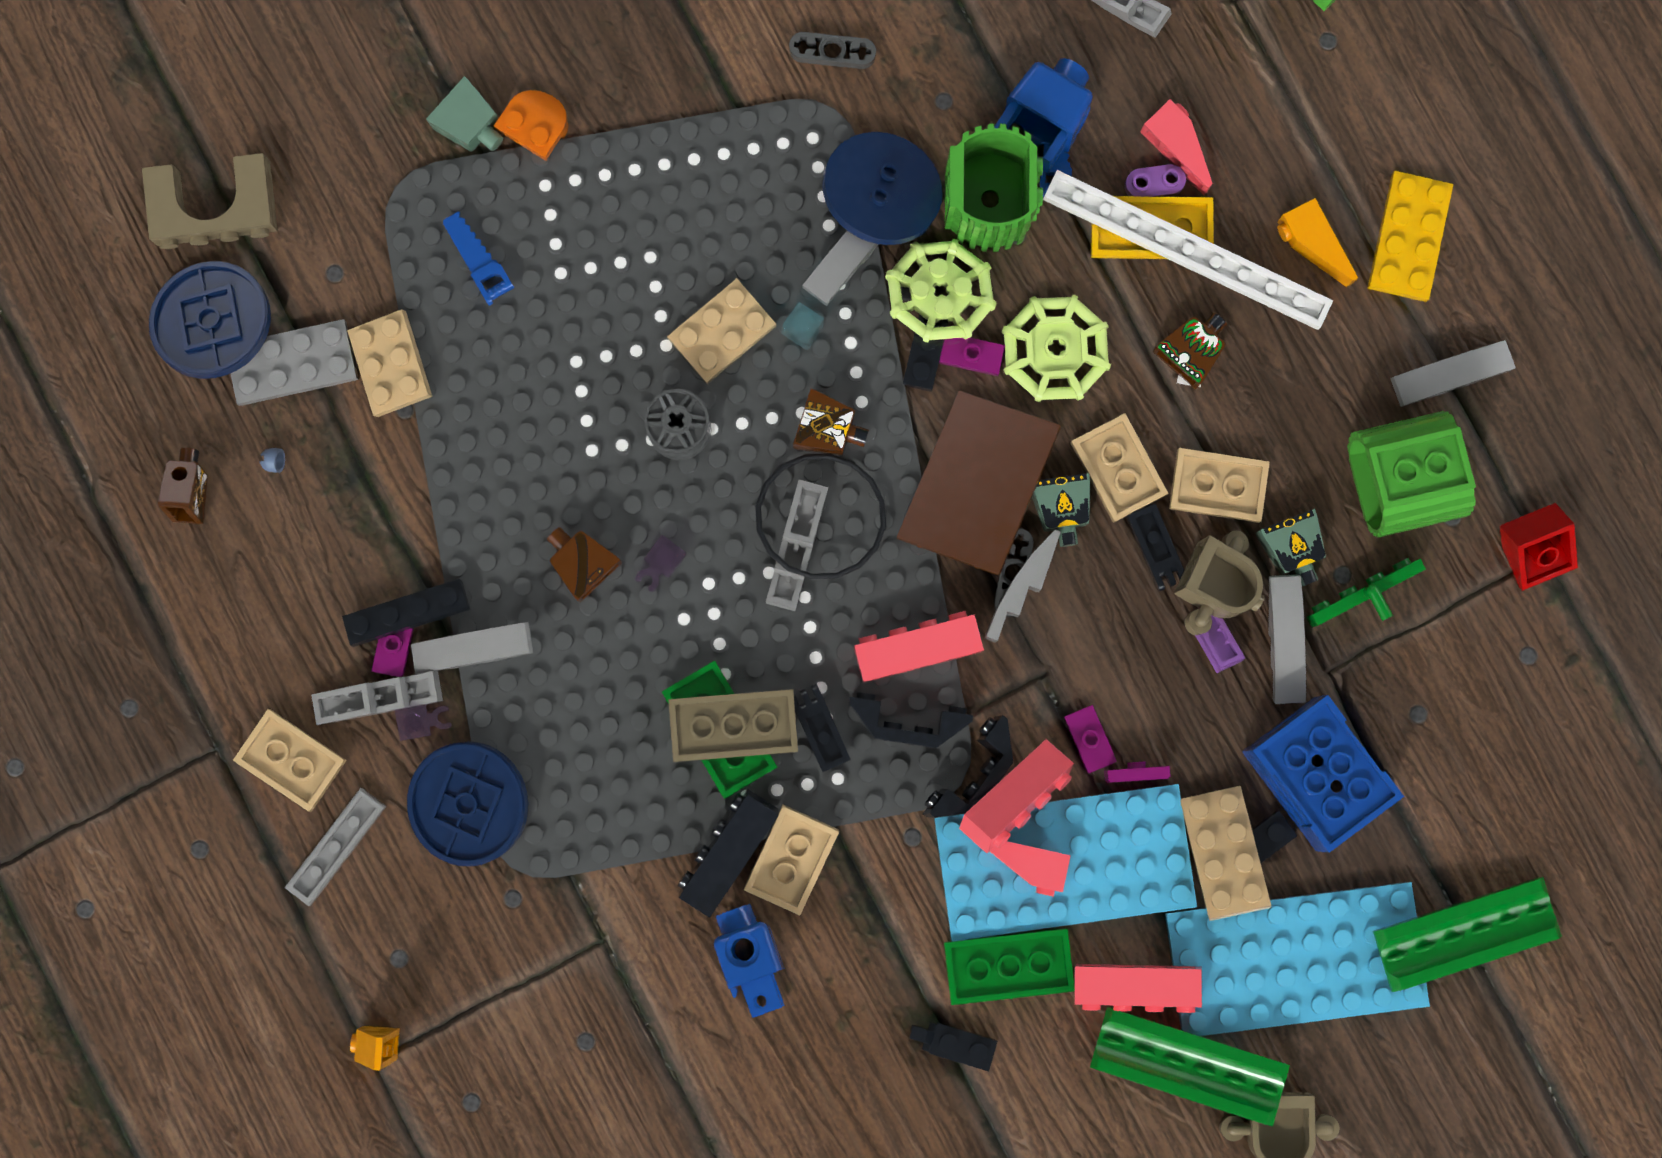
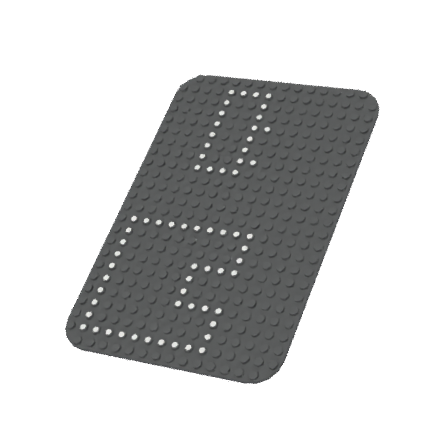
M788 99L559 140L546 161L522 146L433 162L411 171L396 185L386 206L385 234L398 310L402 309L407 312L433 396L414 403L444 583L461 579L470 606V610L450 616L453 635L529 622L533 653L489 663L460 667L459 672L471 742L483 743L502 752L517 767L524 780L528 795L527 821L517 842L501 858L511 868L531 877L558 878L699 852L703 845L710 846L715 838L711 835L714 828L721 819L724 821L728 819L732 813L729 810L732 801L738 793L743 796L747 789L777 807L779 811L782 804L832 827L925 810L927 806L924 804L935 790L939 792L940 789H949L954 793L962 785L970 766L971 736L969 725L938 748L874 739L849 705L850 697L856 698L857 692L874 694L875 701H881L878 726L883 727L884 721L902 724V730L913 732L915 726L933 729V735H938L942 711H948L949 706L965 708L956 659L863 683L854 650V645L860 644L859 638L876 634L877 639L889 637L888 631L907 627V631L920 629L918 623L936 619L937 624L947 622L949 619L936 553L897 539L898 532L922 475L905 385L903 384L904 379L892 316L890 315L891 310L879 246L875 248L865 263L860 265L846 285L844 284L827 306L802 288V285L847 231L837 222L828 209L823 195L822 179L827 162L834 150L845 140L855 136L851 124L835 108L816 100ZM458 211L460 212V218L466 220L465 225H470L471 232L476 233V239L481 240V246L487 248L486 253H491L492 260H496L501 264L514 286V289L494 299L493 304L490 306L471 276V271L443 225L444 219ZM494 276L482 284L487 290L503 281L502 277ZM737 278L774 320L777 326L711 382L706 384L668 340L667 336ZM679 388L691 391L702 400L708 410L712 429L709 442L701 453L691 459L674 460L666 458L656 451L646 433L644 417L647 406L655 396L665 390ZM810 389H814L854 409L855 416L852 424L869 429L864 447L846 442L843 455L836 456L855 462L874 479L885 501L886 528L878 550L861 568L835 579H809L805 577L796 611L766 604L776 561L767 553L757 533L755 505L764 482L781 464L804 454H827L793 448ZM673 417L671 419L673 424L671 428L674 426L682 428L684 426L682 422L683 417L681 419ZM830 459L805 460L784 469L769 485L761 506L762 530L772 550L777 555L779 554L798 480H803L828 487L806 572L812 574L837 573L857 564L873 547L881 525L879 501L870 483L852 467ZM558 527H561L571 538L580 530L622 561V564L581 603L574 598L549 561L558 551L547 538ZM713 661H716L734 694L793 689L800 705L805 703L800 691L806 689L810 700L816 698L811 686L817 684L851 760L822 772L795 712L798 752L770 754L778 768L724 799L701 760L673 762L669 704L662 691ZM772 826L770 827V829L768 830V832L766 833V835L764 836V838H763L762 840L767 839V836H768V834H769V832H770Z

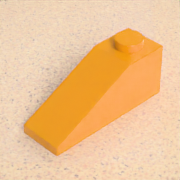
M1316 198L1283 214L1277 221L1279 224L1277 229L1284 242L1288 241L1291 248L1345 287L1353 284L1358 279Z
M372 1026L358 1028L356 1034H352L350 1051L355 1053L354 1061L378 1071L398 1059L400 1028Z

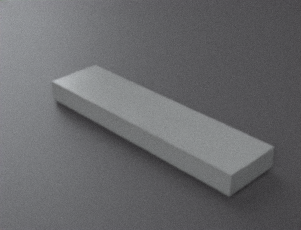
M360 788L285 886V889L306 905L311 906L387 806L365 789Z

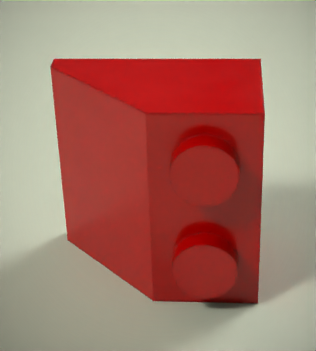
M1556 503L1500 525L1502 549L1522 591L1578 568L1574 522Z

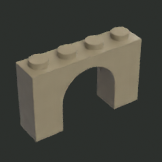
M263 153L233 157L236 182L234 202L223 215L210 220L195 219L186 212L183 202L181 173L174 165L142 168L149 239L157 246H160L161 249H174L180 243L190 242L191 245H205L212 239L232 242L239 240V236L250 235L252 238H264L269 236V232H278L270 160Z

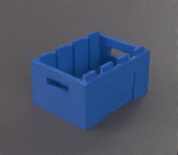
M1329 695L1314 697L1241 751L1315 851L1330 853L1404 797L1386 771L1380 770L1345 723L1347 719ZM1314 755L1322 757L1323 762L1321 766L1315 767L1312 764L1311 760ZM1334 780H1338L1342 785L1339 792L1331 790L1330 785Z

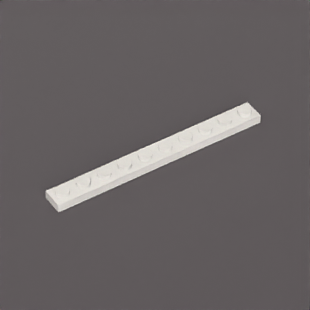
M1059 170L1056 171L1043 198L1044 201L1314 329L1319 330L1333 302V300Z

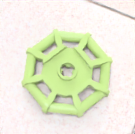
M957 239L932 243L913 242L910 244V249L885 275L890 294V315L893 319L897 318L922 337L923 342L928 343L929 340L964 338L966 340L972 337V332L990 311L995 310L997 304L993 298L990 264L988 262L984 263L960 245ZM947 254L946 260L938 258L928 262L925 255ZM955 256L971 267L972 270L966 273L953 263ZM916 260L920 267L912 278L904 275ZM979 279L981 296L972 295L971 282ZM944 286L948 295L941 294L939 297L935 296L936 289L934 287ZM901 287L909 288L910 301L903 303ZM968 306L976 308L966 321L961 317V314ZM915 310L926 320H928L926 325L922 323L920 320H918L915 316H913L910 312ZM948 319V322L953 321L954 326L934 328L935 323L940 322V320Z
M1072 294V297L1037 298L1033 296L1029 298V303L1007 326H1003L1002 333L1004 334L1006 368L1003 370L1006 375H1010L1035 398L1034 401L1041 402V400L1076 399L1079 401L1084 398L1083 395L1105 371H1109L1111 367L1108 360L1107 329L1109 326L1107 322H1103L1079 301L1076 295ZM1066 309L1064 316L1046 317L1044 311ZM1074 312L1090 326L1084 331L1081 327L1079 328L1074 324V321L1071 319ZM1035 314L1039 320L1037 325L1029 333L1023 331L1021 328ZM1095 336L1096 356L1088 355L1087 338ZM1016 339L1025 341L1026 358L1017 360ZM1053 340H1059V345L1065 346V350L1060 351L1059 356L1054 355L1048 349V346H1052ZM1084 363L1091 365L1092 368L1078 382L1074 373ZM1030 365L1035 373L1040 374L1042 379L1039 385L1022 369ZM1067 378L1069 387L1047 388L1049 379Z

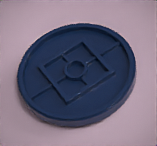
M868 132L845 140L834 150L823 173V195L833 217L848 232L871 243L896 245L916 239L931 226L941 207L942 184L933 162L919 147L897 135L883 132Z
M208 261L191 265L171 277L155 297L149 316V334L152 344L159 356L171 368L183 375L199 379H210L231 374L250 362L263 346L271 322L269 300L258 281L249 272L237 265L222 261Z
M458 742L435 750L418 766L408 788L407 812L416 837L431 854L453 865L477 866L501 857L517 842L527 821L528 795L520 772L506 755L483 743Z

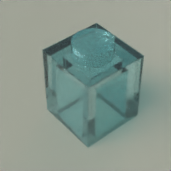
M798 302L782 325V334L808 350L824 327V318Z

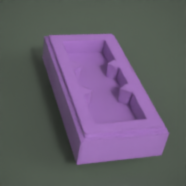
M1211 615V629L1204 634L1195 636L1215 672L1219 673L1242 662L1245 656L1224 619Z

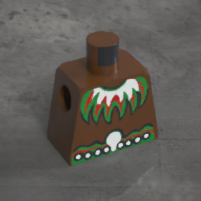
M1213 313L1205 323H1202L1197 317L1193 316L1161 341L1153 350V353L1196 390L1204 381L1226 345L1217 335L1225 328L1227 323L1216 313Z

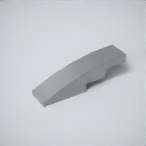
M1091 0L1103 9L1156 38L1172 15L1171 8L1155 0Z
M846 231L805 281L802 288L827 306L879 244L862 240Z
M1506 340L1414 369L1390 379L1399 404L1402 407L1509 372L1516 367Z
M798 480L778 554L792 567L807 571L828 487ZM776 561L766 604L796 611L805 577L787 571Z
M1054 530L1030 555L1011 581L995 610L984 639L996 643L1006 615L1014 617L1020 615L1028 589L1035 592L1041 591L1061 531Z
M1300 574L1269 576L1268 634L1271 637L1273 701L1275 704L1306 703L1305 628Z
M529 622L411 644L415 675L479 663H489L533 653Z
M438 671L397 677L373 683H363L312 694L316 725L443 701Z

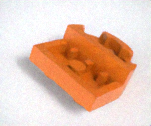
M527 90L518 93L511 99L495 123L494 128L546 161L559 140L565 138L568 131V118L564 106L558 99L542 91Z

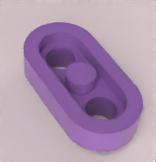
M1173 164L1139 168L1133 170L1128 175L1125 181V191L1128 196L1172 197L1182 191L1186 183V176L1179 166ZM1173 175L1176 178V182L1169 183L1166 180V176ZM1143 179L1146 182V187H1139L1136 184V180Z

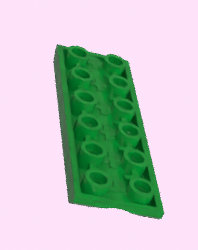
M1538 877L1373 931L1391 992L1405 990L1562 937L1543 877Z
M1110 1007L1106 1009L1090 1068L1272 1127L1290 1067L1289 1064L1129 1013L1114 1011Z

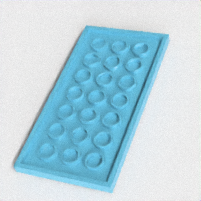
M1179 784L1051 801L1041 810L1036 807L1030 813L1031 818L1022 828L1018 829L1015 827L1009 832L1011 836L1007 841L1071 855L1063 892L1055 891L1054 897L1035 893L1036 886L1029 885L990 852L985 853L959 829L964 814L934 818L951 941L1197 907L1184 815L1180 802Z
M1412 882L1271 899V908L1209 921L1206 908L1165 913L1172 966H1202V1008L1195 1007V1013L1179 1012L1182 1031L1198 1036L1430 1007L1427 983L1391 992L1373 934L1374 930L1417 917Z

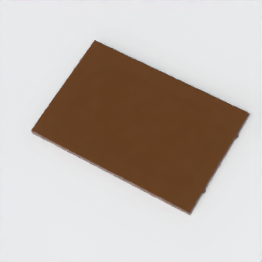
M958 391L898 532L897 539L915 545L918 548H923L968 564L976 569L979 568L1000 576L1059 434L1061 425L991 402L982 397Z

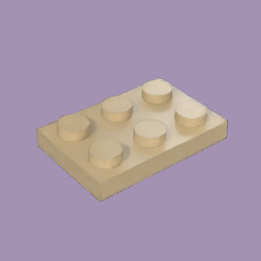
M736 278L669 334L667 338L704 382L708 384L777 325Z
M401 309L347 330L373 416L380 417L433 397L406 311Z
M1126 413L1070 442L1086 473L1090 474V481L1113 523L1169 494Z
M1178 448L1169 509L1260 523L1262 522L1270 462Z
M267 709L233 759L234 762L309 812L313 811L347 761L271 709Z
M782 804L779 815L774 821L747 879L744 891L801 915L839 834V829Z

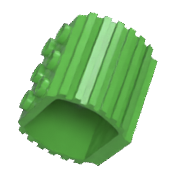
M988 124L987 129L981 130V126L975 127L974 133L969 135V130L963 133L961 142L957 146H950L945 168V229H951L957 235V240H959L960 244L963 245V241L969 243L970 249L975 250V246H980L983 252H987L988 248H993V252H998L1001 246H1005V250L1011 249L1013 242L1017 241V245L1023 242L1032 221H1036L1043 202V188L1037 187V184L1040 182V176L1043 173V157H1037V146L1031 141V134L1025 131L1024 135L1019 133V128L1012 126V130L1006 129V124H1000L999 128H994V124ZM994 192L999 198V203L992 208L984 206L981 201L984 193Z
M1440 411L1350 434L1351 437H1349L1347 445L1349 463L1363 517L1367 523L1370 533H1373V536L1383 537L1470 516L1471 512L1474 511L1473 506L1476 503L1474 477L1461 428L1456 425L1454 417L1449 412Z

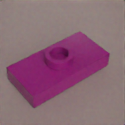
M964 338L944 339L939 364L998 376L1005 345L974 338L966 340Z
M414 628L378 639L371 672L404 677Z
M1093 705L1063 717L1088 774L1117 762Z
M1146 762L1127 763V769L1104 771L1107 783L1169 779L1171 777L1170 766L1146 768Z

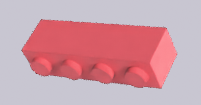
M966 611L948 615L949 621L937 624L936 619L918 623L920 629L907 631V627L888 631L889 637L877 639L876 634L859 638L860 644L854 645V650L863 683L983 652L984 648L975 614L967 616Z
M1047 739L1044 740L964 814L959 829L985 853H988L994 846L997 848L1002 847L1010 838V831L1015 827L1018 829L1022 828L1031 818L1030 813L1036 807L1041 810L1052 797L1050 794L1056 788L1061 791L1070 782L1072 777L1069 774L1074 763Z
M1076 964L1075 1005H1082V1010L1090 1011L1101 1010V1005H1113L1114 1011H1132V1006H1145V1011L1164 1012V1007H1176V1012L1195 1013V1007L1202 1008V966Z

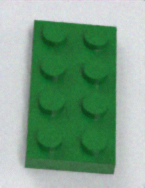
M713 661L662 691V694L669 704L668 699L734 694L716 661ZM770 754L701 760L724 799L778 768Z
M1067 928L944 942L951 1005L1075 991Z

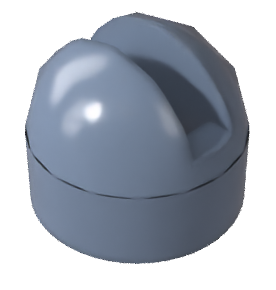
M279 448L265 449L260 454L264 457V461H259L261 467L268 472L281 473L285 465L284 450Z

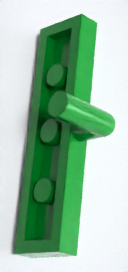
M1409 557L1392 565L1394 571L1386 576L1381 571L1365 579L1368 585L1357 590L1354 585L1338 593L1341 598L1338 601L1330 604L1327 599L1313 606L1312 610L1314 613L1306 617L1311 628L1340 615L1368 599L1372 601L1382 621L1392 617L1393 614L1382 592L1426 570L1422 560L1417 559L1411 562Z

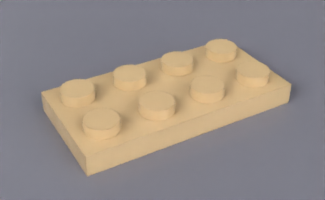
M1241 786L1182 798L1180 802L1209 921L1271 908Z

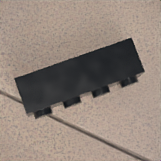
M749 789L746 790L743 796L739 793L736 795L729 806V810L732 813L726 821L721 819L711 834L715 837L709 847L706 845L702 846L694 859L698 864L692 873L687 870L677 885L681 888L678 898L709 918L779 815L777 807Z

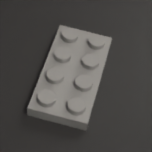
M342 319L267 336L255 357L245 366L231 373L237 405L243 406L359 380L347 332V322Z

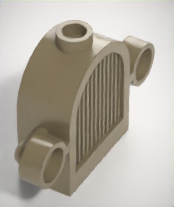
M1232 531L1226 534L1222 541L1210 535L1198 541L1174 592L1178 597L1199 608L1190 612L1185 618V627L1190 634L1201 635L1208 632L1212 626L1211 615L1223 619L1232 618L1250 609L1257 611L1264 601V595H1262V575L1257 565L1250 558L1243 555L1249 546L1248 538L1243 532Z
M1282 1092L1273 1127L1247 1119V1122H1244L1240 1117L1233 1114L1224 1116L1219 1123L1220 1133L1229 1141H1238L1244 1135H1247L1249 1148L1256 1158H1311L1315 1150L1316 1136L1324 1141H1330L1337 1137L1340 1130L1338 1121L1331 1115L1320 1114L1315 1117V1096L1309 1092Z

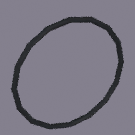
M830 453L804 454L781 464L764 482L755 505L756 530L767 553L787 571L809 579H835L861 568L878 550L886 528L885 501L874 479L855 462ZM830 459L852 467L870 483L879 501L881 525L873 547L857 564L837 573L812 574L790 566L772 550L762 530L761 506L769 485L784 469L805 460Z

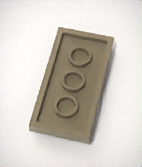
M793 689L668 699L673 762L798 752Z

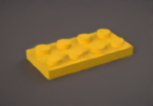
M1399 171L1392 173L1367 289L1423 302L1429 300L1454 184Z
M1114 196L1214 244L1213 197ZM1091 223V258L1167 259Z

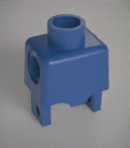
M1061 58L1053 69L1042 62H1035L1007 97L1005 111L994 128H999L1000 124H1006V129L1009 130L1012 124L1015 123L1022 128L1023 132L1026 131L1031 134V141L1036 146L1042 144L1051 145L1043 156V171L1048 174L1061 153L1069 152L1089 115L1093 99L1092 92L1085 88L1090 79L1089 74L1081 65L1066 58Z
M751 904L715 916L722 935L714 940V948L733 998L737 997L738 986L741 985L752 1018L785 1006L774 976L775 972L785 968L770 926L764 922H757ZM745 938L750 940L754 946V953L747 961L739 959L735 953L736 944ZM759 995L765 997V1006H760L757 1003Z

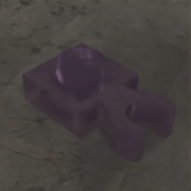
M661 535L644 558V561L650 564L649 568L639 571L635 580L640 583L643 577H652L653 582L648 590L651 593L654 592L659 586L660 575L663 574L670 578L687 553Z
M426 705L395 710L399 740L431 736L430 726H435L439 729L450 728L452 726L451 722L442 724L438 721V714L443 711H449V708L447 706H439L432 713L428 714Z

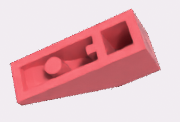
M1169 99L1144 123L1140 132L1173 165L1179 166L1184 171L1186 178L1205 195L1213 183L1192 120L1189 118L1188 111L1181 104H1175Z
M1009 841L1002 847L997 848L994 846L989 851L1029 885L1036 886L1035 893L1054 897L1055 891L1063 892L1071 855Z

